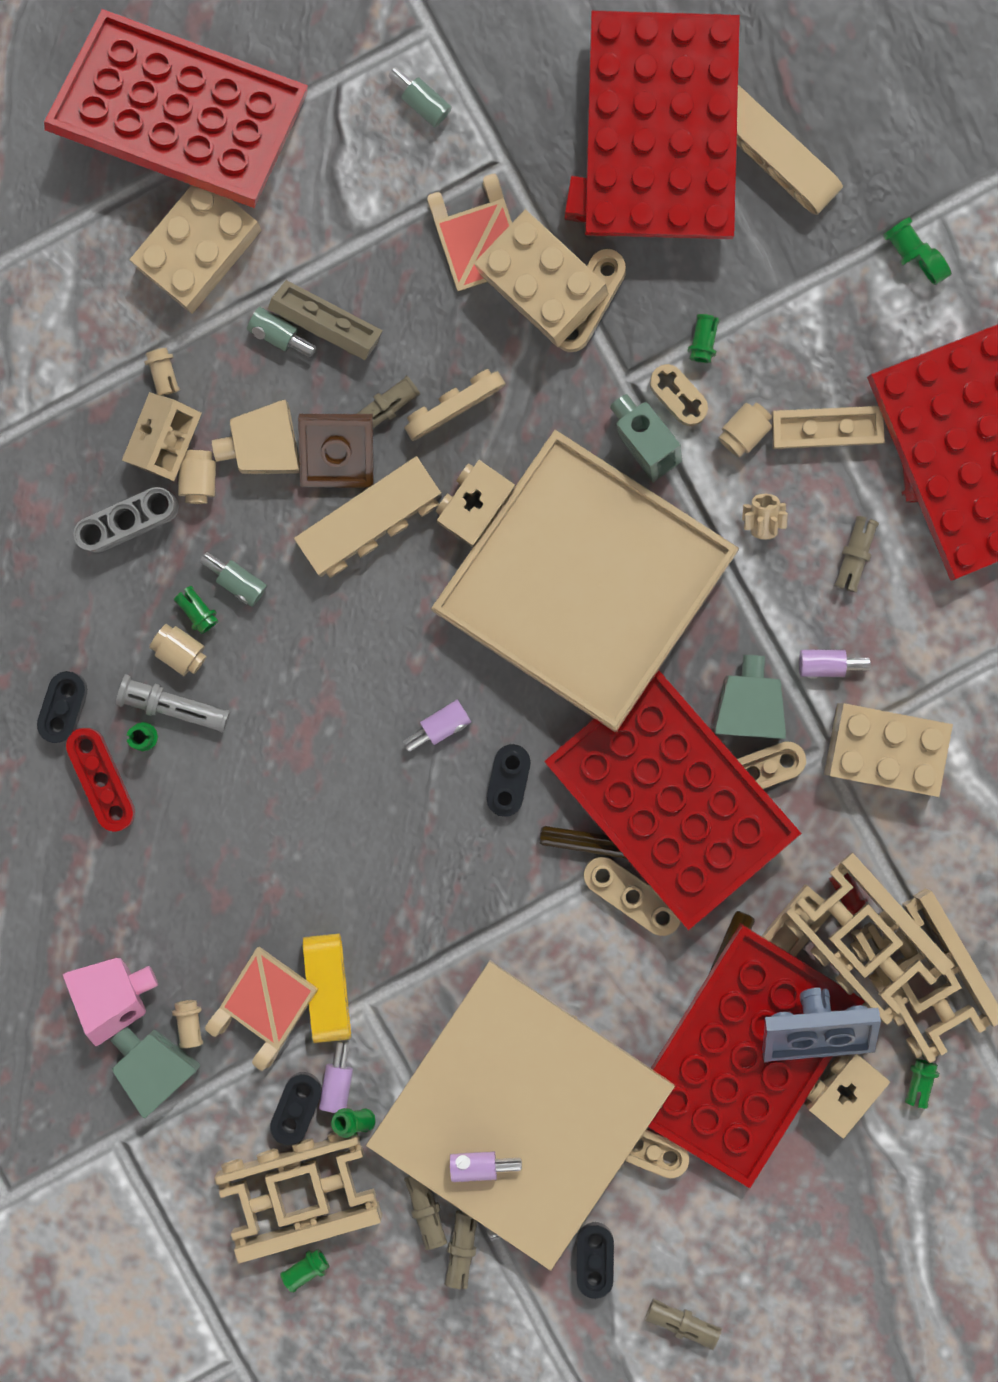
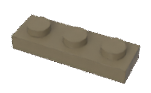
M285 280L271 298L268 310L280 315L283 319L303 327L314 335L343 348L348 353L356 355L363 360H366L383 332V330L288 280Z

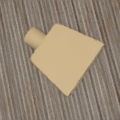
M286 400L278 401L230 419L232 436L212 440L216 462L236 458L238 469L242 474L300 473L291 412Z

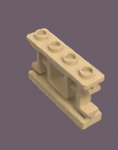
M849 853L829 872L841 887L815 910L801 897L785 911L789 917L785 924L799 939L805 935L814 945L810 952L824 967L830 963L838 971L839 975L835 980L849 995L856 991L865 1001L861 1006H866L868 1009L879 1008L882 1022L888 1025L896 1015L903 1011L899 1004L891 997L892 994L917 972L928 984L932 985L941 975H945L955 965L854 853ZM847 872L882 910L880 913L877 914L869 904H866L856 914L852 915L839 901L853 888L844 878ZM828 910L842 925L828 938L838 949L834 954L799 916L803 911L815 922ZM868 916L891 943L863 966L840 939ZM896 929H899L932 965L929 970L919 960H916L906 970L902 971L890 956L904 944L894 933ZM879 966L892 981L878 994L888 1006L883 1010L849 971L855 968L863 978H866Z
M925 888L913 895V899L905 901L902 905L920 927L924 925V922L917 911L922 910L945 950L943 953L955 966L943 975L947 981L946 984L917 1000L908 982L901 986L891 997L903 1009L893 1020L898 1027L904 1024L910 1037L905 1040L916 1058L922 1056L930 1064L936 1060L935 1057L948 1052L939 1035L961 1022L969 1019L974 1029L979 1033L986 1030V1027L990 1025L994 1027L998 1025V1003L934 893ZM871 922L864 925L860 930L856 929L851 932L855 941L850 946L861 963L865 961L868 963L876 956L867 942L868 939L871 938L879 950L891 943L885 935L880 936L876 927ZM899 929L894 931L904 943L899 947L904 958L895 962L902 971L906 970L916 960L921 961L925 959ZM879 966L873 971V974L868 976L878 994L891 983L888 976ZM956 973L961 977L979 1008L980 1016L977 1015L975 1009L969 1004L954 1013L945 999L962 988L955 977ZM908 1002L912 1010L917 1014L930 1006L934 1007L941 1021L925 1029L932 1044L927 1045L906 1009L905 1003Z
M335 1132L327 1134L328 1139L314 1143L312 1138L305 1139L292 1145L293 1149L279 1153L278 1149H270L257 1154V1160L243 1164L242 1159H235L221 1165L222 1170L218 1171L214 1177L216 1185L219 1186L220 1198L239 1193L247 1225L234 1228L231 1232L232 1240L235 1242L234 1251L238 1264L381 1223L382 1212L379 1201L376 1200L374 1188L356 1193L348 1161L362 1158L364 1155L360 1144L359 1132L348 1138L340 1137ZM349 1147V1150L337 1153L336 1159L340 1173L321 1178L316 1159L305 1163L301 1162L302 1160ZM278 1168L277 1171L267 1173L265 1176L269 1194L251 1199L246 1179L231 1183V1181ZM310 1173L318 1205L286 1213L277 1182ZM345 1188L350 1207L365 1203V1205L317 1218V1216L328 1214L330 1211L327 1192ZM274 1208L279 1227L294 1223V1225L247 1238L248 1236L258 1234L260 1230L256 1217L257 1212Z

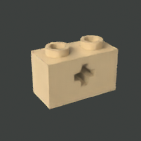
M149 392L122 461L149 473L174 481L202 413L176 400Z
M480 460L477 461L474 467L469 463L466 465L456 480L461 486L452 497L447 493L435 511L440 515L437 523L471 547L475 546L515 488V484ZM478 493L481 495L479 502L482 507L480 509L473 507L469 512L465 509L467 502L464 497L466 495L473 497Z
M859 1054L837 1056L829 1067L831 1073L823 1082L820 1080L816 1082L807 1097V1102L804 1104L810 1112L843 1139L890 1083L883 1074ZM841 1084L844 1087H848L851 1091L848 1097L843 1094L841 1095L837 1090Z

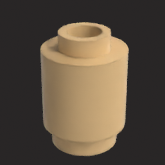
M757 402L753 406L745 403L723 426V433L718 439L725 448L740 458L744 452L749 453L771 430L772 425L769 420L772 416Z
M186 451L178 475V495L185 497V503L207 504L208 497H215L216 461L212 460L211 451Z
M167 624L160 629L149 647L156 652L155 657L183 676L189 671L195 674L207 657L202 653L205 648L203 644L177 626L172 628Z

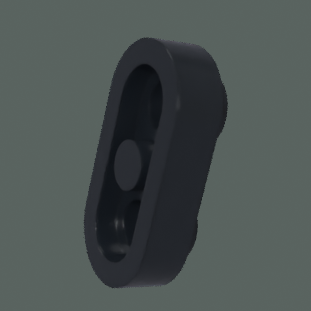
M70 671L60 672L49 683L37 720L38 732L48 742H65L71 733L76 730L88 691L86 681L78 673ZM67 683H72L75 686V693L71 697L66 696L63 692V688ZM55 718H61L64 722V727L59 732L55 731L52 727V722Z
M508 744L498 750L494 758L486 800L489 809L498 816L508 817L514 815L519 811L523 803L531 760L528 752L519 745ZM511 755L518 757L520 761L518 768L514 770L508 769L505 765L506 758ZM506 791L511 794L512 801L510 804L501 805L498 802L497 798L501 792Z
M308 1072L296 1073L290 1077L285 1085L270 1123L271 1134L280 1144H297L304 1138L322 1091L319 1080L313 1074ZM301 1084L307 1085L310 1088V1094L308 1096L299 1095L297 1087ZM291 1118L296 1122L297 1126L294 1130H287L283 1125V1121Z
M591 1222L584 1225L577 1235V1286L584 1296L591 1299H599L606 1296L611 1291L614 1282V1239L610 1229L599 1222ZM599 1235L602 1238L601 1243L597 1246L590 1245L588 1242L590 1236ZM596 1271L601 1274V1279L598 1282H591L588 1280V1275Z

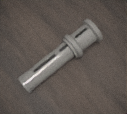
M126 674L123 677L116 699V706L122 707L124 704L145 710L146 715L149 716L156 715L158 712L218 730L221 733L226 728L230 710H223L164 692V688L159 684L155 683L153 686L140 683L132 680L131 676Z

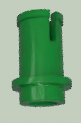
M698 314L696 316L697 321L693 342L687 349L690 353L689 359L699 363H711L712 357H715L717 352L713 348L720 319L708 314Z
M189 586L184 589L186 592L185 596L180 592L174 598V602L179 605L193 623L191 628L204 634L218 623V619L215 617L217 612L214 609L210 611L195 592L193 586Z
M145 722L134 725L128 730L126 735L129 736V739H127L129 746L138 751L151 750L158 741V733L155 727ZM140 731H143L148 736V739H145L143 743H140L138 740V733Z
M916 1059L915 1065L910 1066L913 1074L905 1103L914 1106L917 1093L921 1092L918 1108H928L934 1079L938 1078L940 1074L937 1071V1064L933 1062L929 1064L926 1060Z
M342 1108L333 1116L331 1126L333 1131L340 1137L348 1138L358 1132L365 1133L368 1130L371 1131L375 1126L376 1119L374 1113L367 1108L355 1111L350 1108Z
M319 1249L315 1251L309 1250L306 1252L305 1258L286 1271L281 1272L280 1276L286 1288L291 1293H294L298 1288L316 1276L323 1277L325 1270L329 1268V1263Z

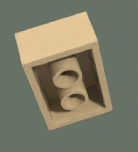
M191 185L129 260L140 272L193 314L262 230L258 222L232 200Z
M526 209L474 262L479 274L557 347L565 341L609 294L606 283Z
M837 703L824 775L939 797L953 724Z

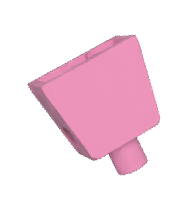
M114 958L62 974L84 1033L95 1046L102 1044L144 1016L146 1010L140 994L158 986L157 979L150 966L131 974L121 958Z

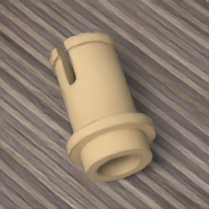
M167 348L147 352V360L144 363L150 367L157 391L156 394L163 396L164 394L168 395L180 391L170 360L174 358L173 354H169Z
M185 1000L175 1003V1010L172 1011V1015L177 1018L179 1047L192 1048L202 1045L203 1040L201 1038L198 1013L201 1012V1007L197 1006L196 1000Z

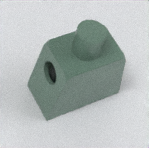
M625 394L611 404L610 409L619 419L616 423L618 436L652 483L682 462L681 444L647 402L637 407L628 394ZM640 429H645V430H646V431H644V432H636V431H638V430H640Z
M743 655L742 676H725L712 731L715 734L786 739L780 679L764 678L765 656Z
M127 1026L110 1040L125 1056L112 1068V1071L144 1119L201 1066L195 1059L156 1030H153L141 1041Z

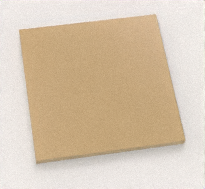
M554 430L431 610L591 717L617 732L738 553L739 548L557 430Z
M489 960L366 1146L551 1271L675 1085ZM495 1151L496 1159L521 1158L522 1161L521 1171L497 1172V1180L451 1181L450 1154Z

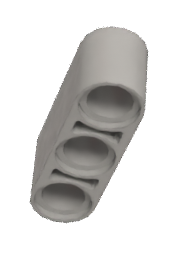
M150 488L79 521L74 528V540L79 547L93 553L106 551L170 522L178 513V500L164 488ZM158 496H166L169 501L167 511L160 515L154 514L151 508L153 500ZM124 511H132L135 515L134 525L130 529L121 530L118 524L119 516ZM91 526H98L102 533L100 541L95 545H88L85 541V532Z

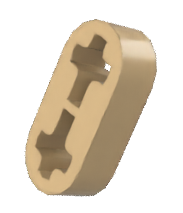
M670 364L661 365L654 370L649 382L650 389L681 424L686 426H695L702 422L707 415L708 404L704 396L677 367ZM662 373L664 376L674 375L675 379L672 384L678 391L676 395L668 387H665L663 390L658 387L660 382L659 374ZM683 396L690 404L697 401L700 405L697 409L699 416L695 417L690 414L685 417L682 413L685 406L678 398Z

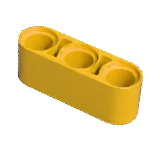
M339 933L303 937L306 980L318 988L309 1003L313 1042L350 1040L351 1025L341 935Z

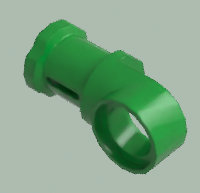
M910 217L904 219L882 235L885 240H890L902 257L900 262L903 266L915 259L932 284L937 285L951 276L952 272L945 258L936 248L931 249L927 242L923 243L911 226L913 221Z

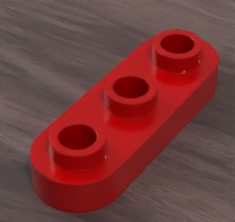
M79 728L73 731L67 739L66 750L99 824L104 829L112 832L126 829L135 818V808L103 736L92 728ZM85 739H89L93 743V749L89 753H85L81 749V743ZM100 772L105 773L108 777V782L105 786H100L96 782V776ZM114 806H119L123 810V816L119 820L114 819L111 815V809Z

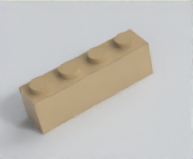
M416 456L294 539L317 574L322 577L327 573L332 578L348 567L345 562L356 553H358L360 558L367 555L379 546L376 542L377 539L386 533L390 537L395 536L409 526L406 521L418 512L423 517L439 506L437 499L442 494Z

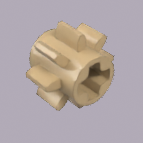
M772 494L756 495L752 499V505H743L742 520L744 521V530H750L752 536L758 539L767 540L774 538L778 534V528H787L788 513L786 512V504L780 503L778 497Z

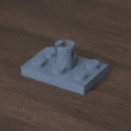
M811 988L800 993L803 1014L793 1015L790 1012H779L771 1017H765L762 1045L764 1062L875 1053L881 1024L879 1008L868 1009L866 1006L859 1005L850 1007L845 1011L832 1012L829 990L825 988L822 991L821 988Z

